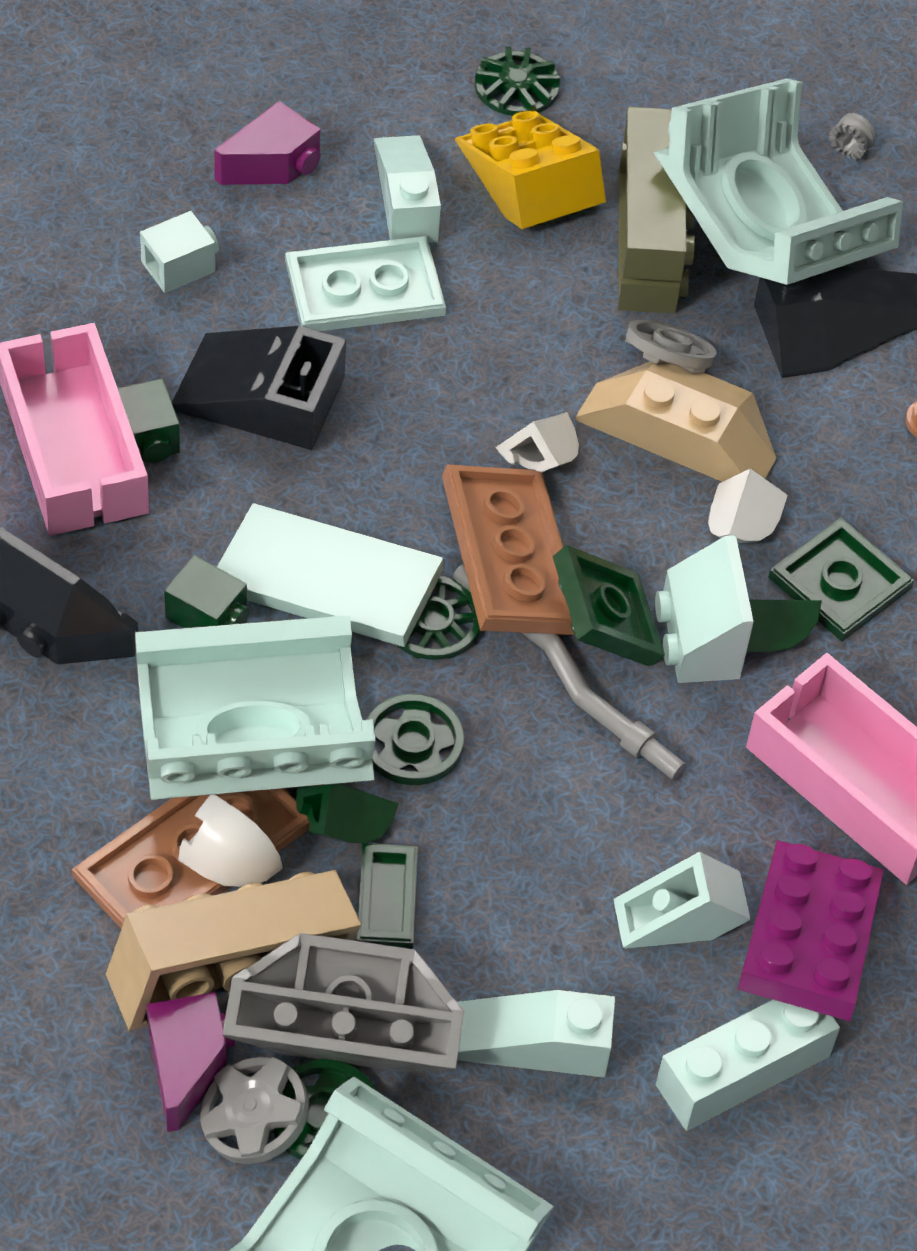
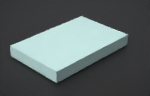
M427 236L285 253V262L302 327L316 331H326L445 316L446 305Z

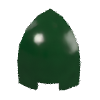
M749 599L754 622L746 652H774L789 649L804 640L818 621L822 600Z
M339 783L297 788V811L307 816L310 824L308 830L313 834L340 842L367 844L382 837L393 823L398 807L396 802Z

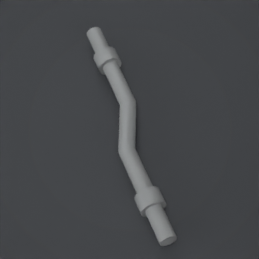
M461 564L455 570L452 579L470 591L464 564ZM522 633L544 650L573 702L620 738L621 747L637 759L643 756L672 780H676L682 774L686 763L656 740L657 734L641 721L633 723L590 689L560 636L557 634Z

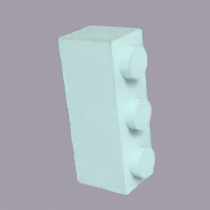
M771 1000L663 1055L656 1086L684 1129L688 1131L830 1057L840 1026L832 1016Z

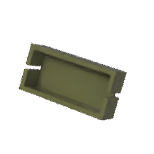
M629 106L627 108L619 164L618 310L675 314L678 297H687L689 270L683 267L684 265L693 264L695 239L694 236H688L686 229H692L694 215L654 154L655 151L669 148L670 136L668 127L672 109Z

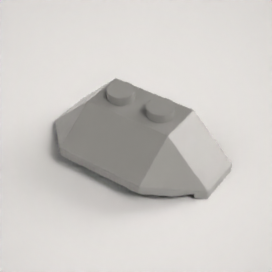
M300 933L261 958L248 969L245 968L232 977L222 1035L223 1037L283 1055L337 1060L351 1065L391 1071H456L464 1010L452 998L440 980L414 949Z

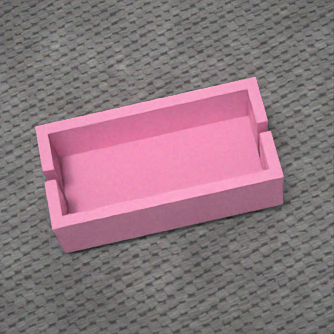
M95 323L50 332L53 373L46 374L43 341L40 334L1 342L0 384L49 536L94 526V517L102 516L105 524L149 514L148 475Z
M826 653L795 678L792 689L787 685L754 713L746 748L907 885L917 876V727L836 659Z

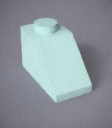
M701 852L692 855L613 899L622 946L625 949L713 940L751 920L740 871Z

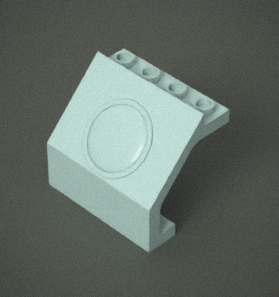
M786 78L673 107L668 127L670 136L669 148L655 151L654 154L727 268L788 285L899 246L903 201L886 197L843 211L801 150L798 142L801 81Z
M350 615L135 632L142 727L151 800L374 780L372 764L375 746L373 719L362 720L357 701L350 647L352 639Z
M352 1077L334 1090L324 1108V1111L329 1114L311 1146L248 1234L229 1251H379L391 1245H405L415 1251H529L554 1206L365 1083Z

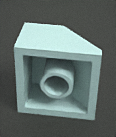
M736 535L724 536L668 569L664 590L656 592V617L658 622H667L669 633L664 634L663 637L664 660L666 665H675L678 683L740 679L754 621Z

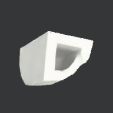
M566 412L532 422L495 448L507 462L513 465L520 464L527 469L543 472L571 462L578 456L579 443L576 430Z
M752 469L735 475L718 484L708 520L710 532L720 538L736 535L737 543L760 541L772 534L783 512L787 494Z
M211 794L197 811L195 816L204 822L190 841L182 840L178 856L180 862L201 876L223 886L243 887L250 883H261L267 881L283 869L280 855L268 836L241 811L215 794Z

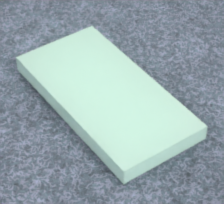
M255 503L251 505L217 566L221 570L247 583V601L305 618L350 615L352 632L405 647L444 569L442 557Z

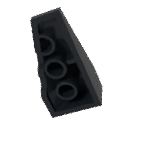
M841 266L788 285L760 277L754 307L781 377L786 378L829 371L842 365V361L861 352L866 354L878 348L880 343L897 335H906L917 330V274Z

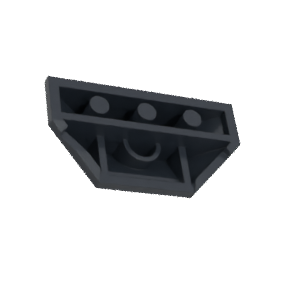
M0 526V629L3 628L17 637L20 646L31 656L40 658L44 655L58 665L128 658L136 654L135 632H139L137 621L128 614L117 611L106 597L81 578Z

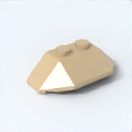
M649 361L596 383L575 417V420L721 482L748 469H752L766 479L776 462L775 452L752 392L706 373H692L671 363L656 364Z

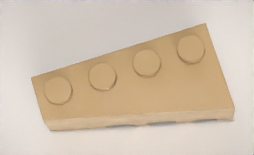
M336 870L317 874L303 872L291 877L289 880L265 885L262 883H250L232 892L213 896L203 893L195 895L184 902L160 907L154 904L145 905L132 913H127L106 976L128 1030L131 1031L148 1025L145 1014H147V1004L208 994L210 991L224 987L229 994L234 975L245 968L248 969L296 935L304 933L354 941L361 923Z

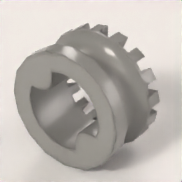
M855 113L844 115L839 123L829 132V135H831L829 141H833L830 144L831 147H836L835 151L837 152L842 150V155L847 153V157H852L853 160L860 159L876 140V133L871 123L863 116Z

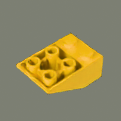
M536 111L516 113L512 116L511 121L498 125H477L471 128L469 134L455 138V141L504 217L521 229L606 202L599 149Z

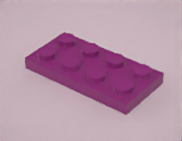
M777 840L737 990L851 1021L884 869L870 866L858 859H845L816 851L807 845L791 844Z

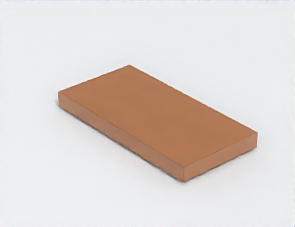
M447 464L442 480L480 631L575 635L571 628L572 620L565 596L559 588V577L552 557L563 548L543 473L526 469Z
M285 788L215 794L256 823L271 840L277 852L308 831L310 827L307 816L297 811V800ZM210 795L171 798L72 868V877L121 929L126 914L132 913L142 906L154 904L160 907L175 904L203 893L213 896L222 894L231 887L223 886L201 876L178 860L182 840L190 841L204 822L195 815Z

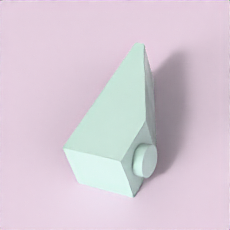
M420 135L374 138L390 240L427 236L428 243L438 242L441 210L435 171Z
M552 990L457 1002L464 1010L458 1061L605 1077L612 1043L615 996Z

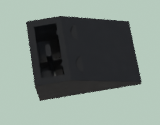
M302 326L205 333L172 400L174 411L312 450L345 378L346 339Z

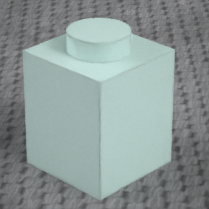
M192 211L140 232L141 262L164 293L215 272V253L219 251L218 241L209 226L203 227Z

